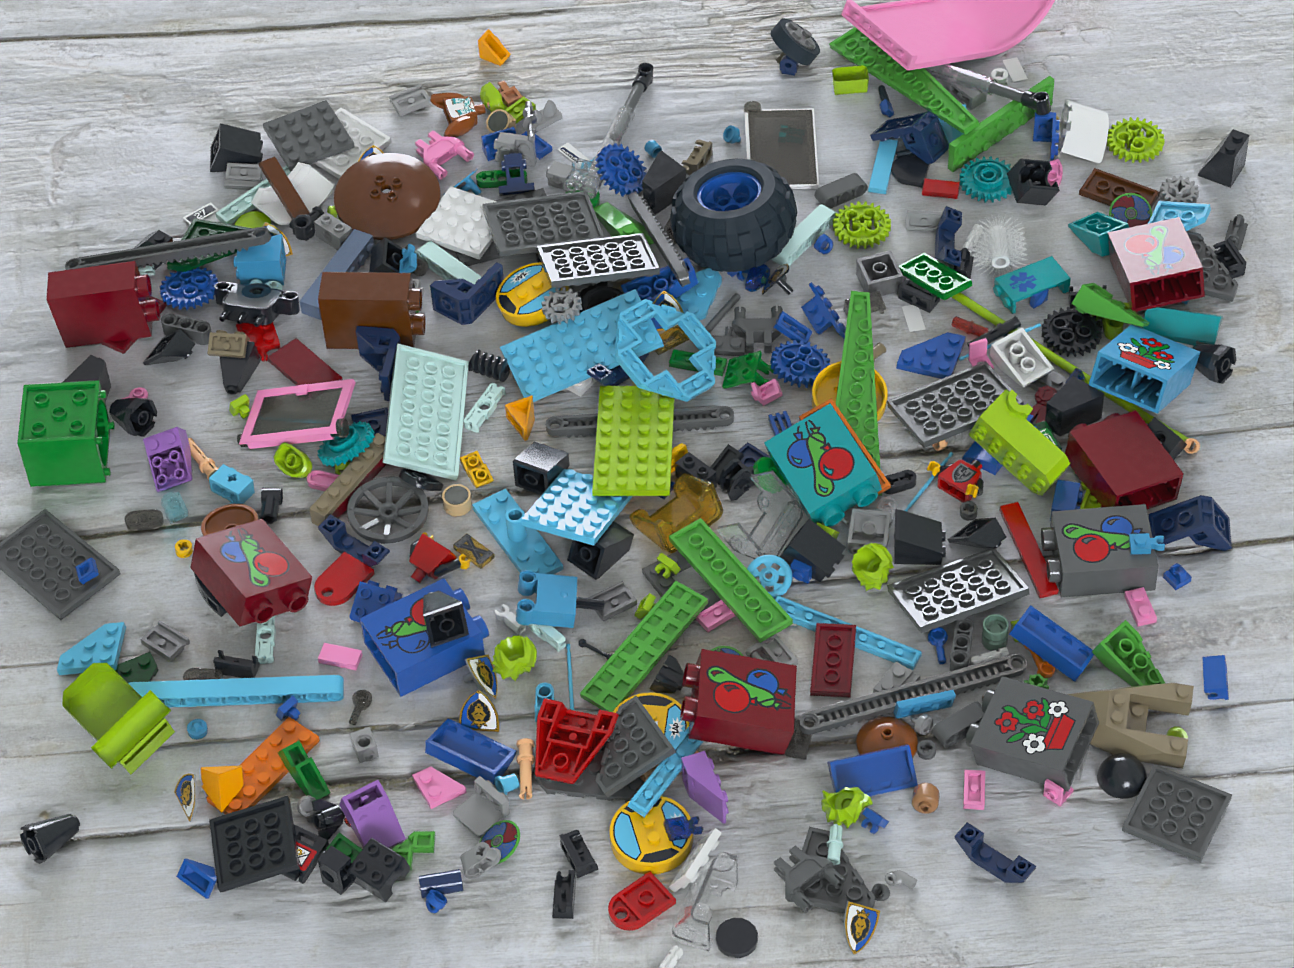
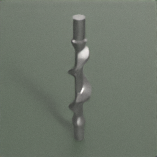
M526 101L525 109L523 110V127L527 131L528 141L533 143L537 129L533 128L532 123L537 121V117L531 114L533 112L532 102Z

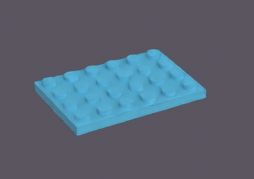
M564 469L523 516L521 526L595 545L633 496H593V476L591 474H582L572 469Z

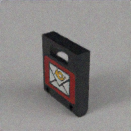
M294 825L300 869L282 875L294 881L299 877L298 881L304 884L317 865L320 854L326 851V848L329 846V842L312 832ZM301 836L315 843L313 844V846H311L303 841H300Z

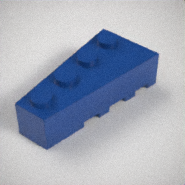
M685 258L683 260L691 283L684 287H681L669 266L660 269V274L639 277L621 285L623 294L636 289L641 301L647 299L652 301L653 304L656 297L663 290L676 299L697 285L698 280L689 258Z

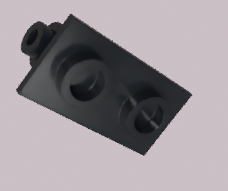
M962 248L960 250L961 265L960 267L954 266L953 270L971 279L974 257L970 256L967 248Z

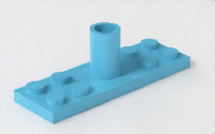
M506 488L472 504L474 512L520 573L524 570H531L535 573L556 574L564 570L563 564L536 529L521 526V519L525 513Z

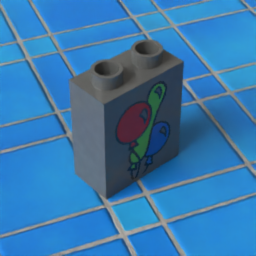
M1146 504L1052 511L1050 527L1041 528V545L1043 551H1052L1053 558L1047 559L1046 562L1047 578L1049 583L1058 582L1061 597L1125 593V591L1144 587L1145 591H1154L1156 589L1159 565L1155 549H1151V554H1131L1129 545V534L1149 533L1150 538H1153Z

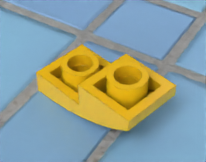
M478 451L460 457V462L475 488L494 481Z

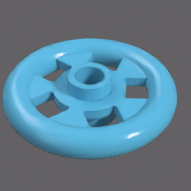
M760 556L754 559L747 568L755 578L759 577L764 588L765 586H774V591L768 592L774 599L777 596L784 595L791 586L792 570L789 564L779 556ZM773 563L780 566L778 571L771 567ZM761 564H764L766 568L762 569L761 572H759L757 570V567ZM766 574H772L770 579H767L765 576ZM779 576L785 577L783 584L777 583Z

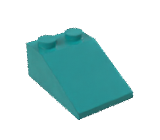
M1095 212L1069 223L1068 227L1091 252L1104 257L1110 255L1108 232L1129 228V224L1100 212Z

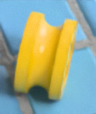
M186 539L177 541L175 544L176 555L180 558L189 557L193 552L192 543Z

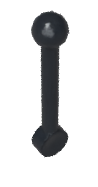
M585 639L579 640L580 647H587L606 657L607 660L613 655L587 644Z

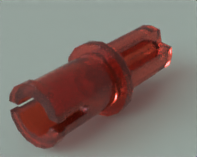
M957 316L953 318L951 324L952 327L965 331L968 335L973 334L978 337L989 331V328Z

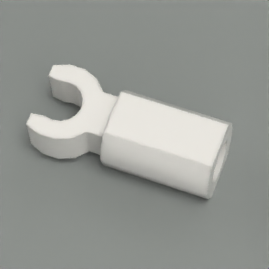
M502 605L503 613L497 610L494 611L495 617L503 621L517 635L525 631L527 625L524 626L517 623L516 615L509 611L507 605Z

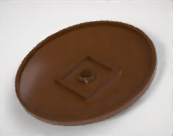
M397 153L377 154L356 162L343 173L334 191V205L339 219L350 226L352 231L356 229L373 235L374 240H382L385 237L389 240H394L417 232L425 220L436 211L441 198L439 182L434 172L422 161ZM385 189L391 190L388 193L382 192Z

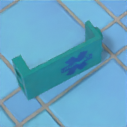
M1053 256L996 277L993 291L1002 300L1004 307L1014 314L1016 313V302L1029 298L1033 294L1057 286L1063 294L1069 292L1071 278Z

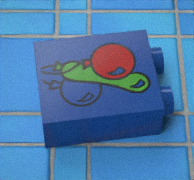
M444 578L360 618L365 645L400 697L467 665L465 661L467 658L485 655L483 639L489 636L486 623L480 615L473 618L467 612L470 610V604L464 591L461 588L453 591ZM439 590L462 602L469 635L431 648L423 616V596Z

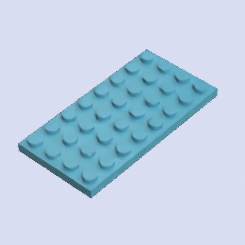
M636 289L580 312L579 316L574 315L575 320L568 319L567 324L565 321H562L561 324L557 322L501 346V352L504 358L507 359V364L523 397L526 398L533 395V402L589 379L591 376L587 374V370L599 363L608 369L619 366L615 360L617 316L620 312L641 302ZM651 319L633 328L643 340L640 346L632 349L638 357L664 346Z

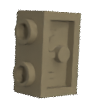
M217 330L216 333L210 332L207 354L209 356L245 358L247 341L250 342V339L244 332L239 331L234 332V334L223 330Z

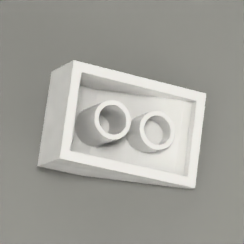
M1023 328L991 344L990 357L1001 371L1022 388L1054 371L1053 366Z

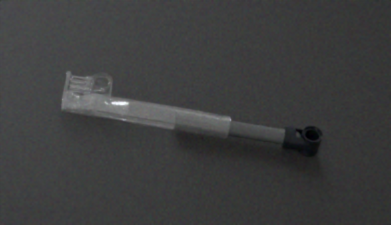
M641 63L638 66V73L632 83L633 88L624 106L619 108L598 153L609 144L613 145L616 143L619 146L622 143L634 119V110L642 93L653 82L654 67L652 64ZM597 155L593 162L584 159H576L572 162V169L568 176L569 179L563 183V189L567 193L587 191L590 199L596 197L604 181L599 179L602 175L597 173L599 168L595 167L598 163L595 161L598 157Z
M951 64L925 68L934 78L989 96L996 94L1020 102L1023 106L1034 109L1038 115H1046L1051 111L1047 92H1024L999 84L994 78Z

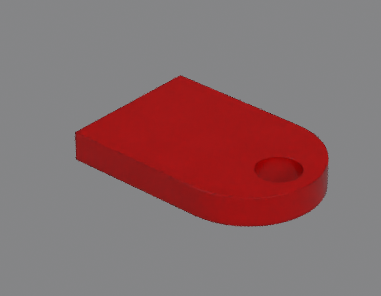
M344 552L317 578L314 584L315 595L321 603L328 606L344 604L357 592L360 581L366 583L375 575L374 569ZM326 592L333 593L331 596L328 597L323 596V594Z
M649 871L612 897L608 905L609 918L616 927L622 930H636L675 905L676 899ZM621 912L627 915L623 919H618L616 917V915Z

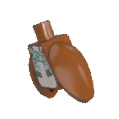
M458 93L432 94L430 98L433 105L443 109L449 124L444 132V137L457 138L468 133L478 124L477 115L486 114L484 104L474 105L470 96L464 97Z

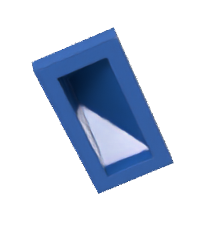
M187 858L184 859L176 876L206 899L210 897L217 881L214 867Z

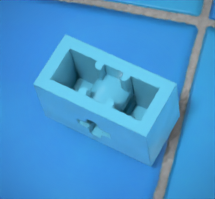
M224 464L209 477L211 491L229 501H233L234 504H244L255 493L253 479Z

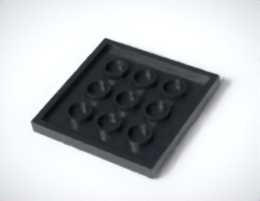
M288 796L209 819L217 887L220 893L300 869L291 803Z

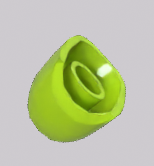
M488 82L482 86L480 98L485 108L491 112L497 109L505 110L508 108L502 102L501 93L492 83Z
M282 443L274 455L275 464L288 476L304 478L311 473L313 466L310 458L291 444Z

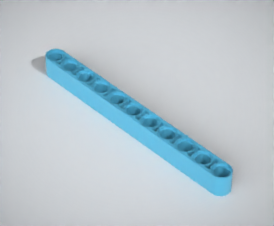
M339 675L128 683L142 697L151 690L168 708L285 703L291 696H294L298 703L335 702L344 698V678Z

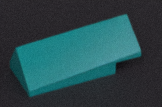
M1156 307L1146 310L1144 319L1150 323L1142 328L1175 342L1193 346L1196 345L1197 341L1215 344L1223 316Z

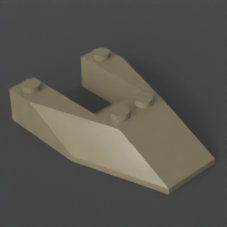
M1164 683L1067 694L1094 702L1099 725L1090 742L1091 745L1112 755L1126 753L1136 757L1141 762L1183 769L1187 755L1188 739L1146 732L1148 709L1189 716L1194 686Z

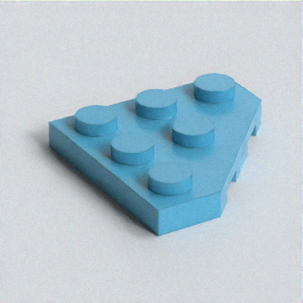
M1158 201L1148 224L1180 217L1185 230L1188 231L1206 222L1211 207L1210 204Z
M711 268L696 272L698 284L676 298L683 309V313L686 311L693 313L699 321L706 318L709 307L715 299L718 287L722 283V277L719 272Z
M125 623L104 624L60 655L57 667L58 674L83 673L92 663H108L116 670L126 630Z

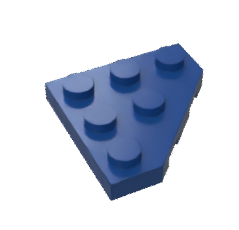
M947 332L901 351L896 369L939 379L953 375L964 347L966 336Z

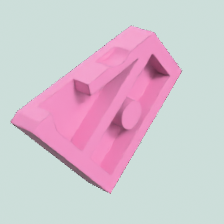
M431 766L412 775L415 784L431 809L466 793L464 785Z

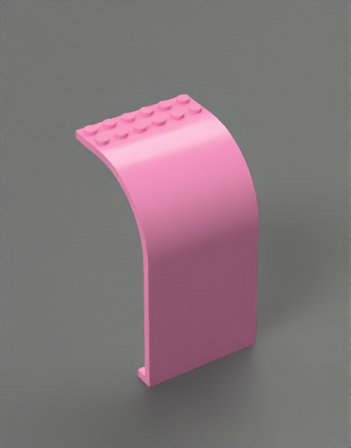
M846 0L841 15L909 71L985 58L1003 53L1025 39L1040 24L1055 0H901L861 7L853 0Z

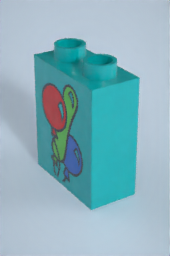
M831 403L764 442L771 460L808 518L815 524L818 522L827 527L836 525L844 518L845 511L855 505H858V507L870 505L877 499V492L882 490L876 472Z

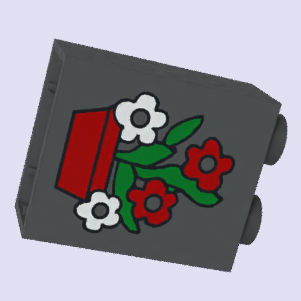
M1002 676L996 690L988 689L984 695L982 702L984 715L980 724L972 723L967 732L966 745L972 748L977 765L1040 784H1045V780L1049 779L1062 787L1064 791L1069 792L1099 725L1094 702Z

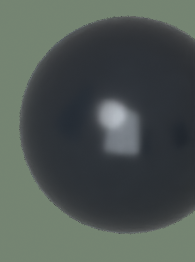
M1118 753L1106 758L1100 765L1097 773V781L1101 789L1108 795L1120 799H1128L1139 795L1147 779V773L1141 761L1126 753Z

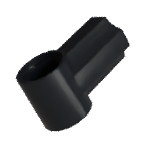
M262 488L261 490L262 506L260 519H263L266 524H273V522L277 521L279 505H282L283 502L282 488Z

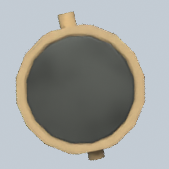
M497 109L488 116L486 128L491 133L511 127L516 128V119L505 110Z
M454 484L448 486L443 491V507L447 514L454 517L463 516L472 508L471 492L467 487L461 484Z

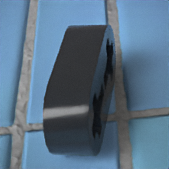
M904 470L885 476L893 486L884 491V493L890 495L915 487L917 479L915 472Z

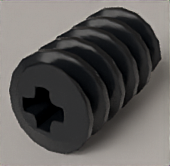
M479 349L473 354L468 365L469 371L480 373L482 376L486 375L488 378L493 377V379L500 380L501 382L508 378L510 372L506 358L501 362V357L497 356L494 360V354H490L488 357L487 352H484L481 356V350Z

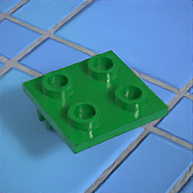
M761 351L729 359L722 387L726 389L749 382H755L758 386H761L770 380L764 379L757 373V370L769 375V371L773 374L774 369H771V365H768L761 359Z

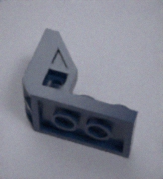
M930 111L886 120L870 135L872 141L880 140L881 142L891 137H894V139L901 137L906 149L927 164L934 163L949 149V143L938 116Z
M496 262L475 284L465 279L434 281L430 285L433 310L461 325L472 324L496 300L498 287L504 280L503 265Z
M357 326L356 336L359 354L379 372V381L382 382L380 390L384 395V401H390L394 357L397 343L401 344L400 336L394 329Z
M1200 495L1148 514L1152 537L1164 536L1163 543L1158 544L1166 545L1189 536L1196 545L1223 551L1232 549L1230 518L1210 496Z

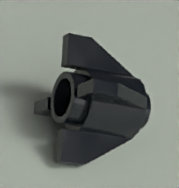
M669 654L664 663L665 665L662 666L655 677L658 681L654 680L649 688L655 693H675L676 690L681 691L683 688L684 672L677 659Z
M322 799L311 801L313 811L317 812L312 817L307 818V822L313 823L316 829H322L318 831V836L329 840L343 824L345 815L336 804Z

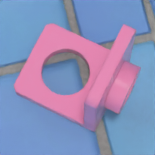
M986 338L969 344L968 360L972 367L977 365L978 362L986 361L994 369L987 356L988 341Z
M1046 779L1043 796L1061 807L1073 793L1074 789L1070 787L1069 792L1066 791L1063 795L1064 789Z

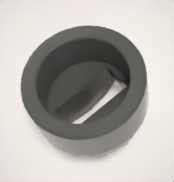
M875 884L871 892L875 896V900L884 901L889 898L890 890L885 884Z

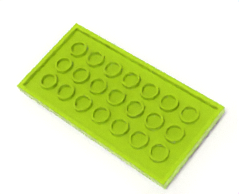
M600 386L592 488L593 496H670L675 398L640 389L637 386Z

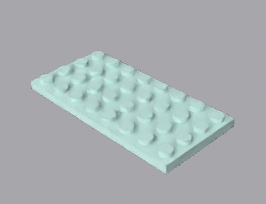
M397 343L383 463L457 480L469 361Z

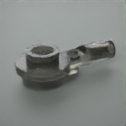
M417 257V268L412 273L416 276H423L428 271V263Z
M358 690L352 696L355 707L349 719V724L351 725L357 724L361 711L366 710L372 702V695L367 690Z

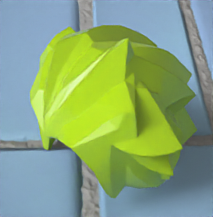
M870 543L858 549L857 553L853 555L852 571L857 576L861 586L865 585L866 591L873 588L880 590L882 583L888 582L889 570L894 568L892 564L893 559L885 546L878 543Z
M513 635V637L501 640L494 650V661L491 664L495 667L492 672L500 674L502 679L511 677L514 681L517 680L519 674L524 672L530 673L531 667L535 666L537 660L536 646L526 635L525 637Z
M845 787L835 793L822 791L823 799L821 800L822 811L826 813L827 823L832 821L838 825L844 823L847 829L852 822L855 823L858 820L861 811L865 807L873 805L871 798L864 794L859 787Z

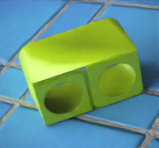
M866 66L837 67L832 70L835 95L865 93L868 91L869 75Z

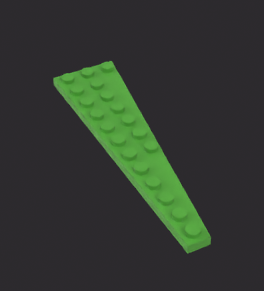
M856 27L829 43L832 50L857 66H866L868 73L927 111L935 114L938 118L966 135L980 126L979 121L925 68L907 71Z
M851 291L836 406L880 468L870 292Z

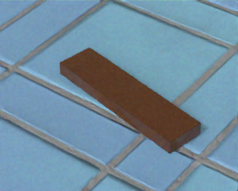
M276 157L261 161L259 167L291 219L296 218L298 215H308L310 213Z

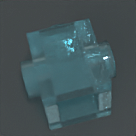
M169 492L163 496L161 506L170 524L188 517L187 507L179 492Z

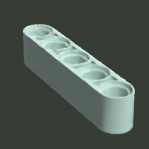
M820 204L795 228L792 238L782 249V252L770 260L779 265L788 264L790 266L833 224V218H835V213L837 212Z
M428 241L415 251L417 259L444 280L465 279L475 284L481 278L479 274L432 241Z

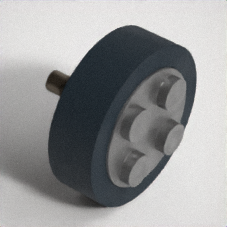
M782 18L770 32L775 44L783 51L776 59L779 64L782 57L786 54L794 61L808 66L820 53V47L812 37V34L789 19Z

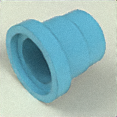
M515 774L503 777L497 776L495 777V787L498 792H503L507 795L508 792L519 788V781Z

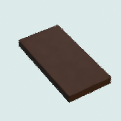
M1096 168L1093 169L1079 190V195L1111 206L1112 202L1122 194L1135 193L1144 197L1151 208L1160 191Z

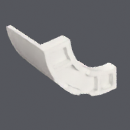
M1065 100L1061 117L1063 124L1066 125V129L1063 128L1058 152L1101 163L1108 137V114L1105 111Z
M298 162L287 176L310 213L315 206L320 207L335 189V185L309 164ZM272 186L258 189L251 203L276 224L289 225L292 219Z

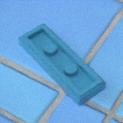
M954 690L898 701L893 713L895 718L898 719L953 706L956 695Z

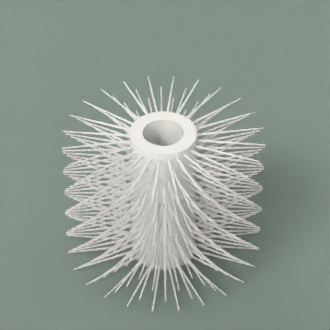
M1001 221L1000 225H997V223L996 226L989 224L992 227L987 229L986 232L980 230L979 232L981 233L972 234L982 238L971 244L976 246L972 251L977 252L972 256L978 257L973 262H980L975 266L984 265L983 262H985L986 267L989 266L987 270L994 267L995 269L1001 268L1002 271V268L1006 267L1012 269L1009 265L1015 261L1016 264H1020L1019 260H1014V258L1018 257L1021 260H1027L1021 258L1023 255H1027L1025 253L1021 254L1023 250H1027L1022 247L1024 242L1020 241L1024 239L1016 240L1017 237H1021L1020 235L1025 232H1017L1012 227L1009 229L1008 227L1011 224L1004 227L1002 225L1003 221Z

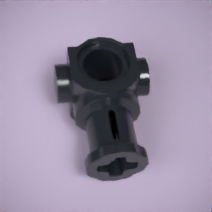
M315 206L308 215H298L292 219L289 227L292 228L296 238L305 241L312 238L315 234L314 221L322 216L324 212L320 207Z

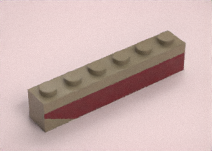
M377 433L375 438L372 439L373 442L369 443L370 447L365 448V452L359 453V457L353 459L309 508L313 524L319 526L330 514L338 519L348 508V503L353 493L363 484L373 480L387 465L383 463L385 436Z

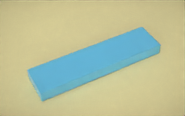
M888 139L883 142L880 141L868 192L886 194L898 140Z

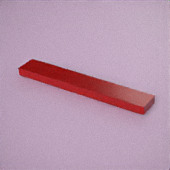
M1014 502L1000 506L999 511L1039 599L1058 594L1059 589L1056 583L1048 582L1046 561L1019 503Z

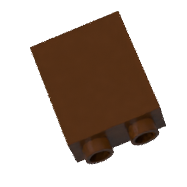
M322 272L318 303L326 349H359L356 336L357 326L394 329L400 336V343L410 347H415L416 335H425V313H416V311H421L422 289L413 288L411 273Z

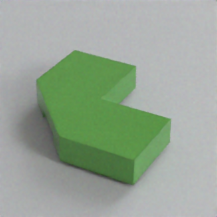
M414 831L403 843L392 848L394 852L405 858L411 868L410 871H412L413 853H434L435 831Z

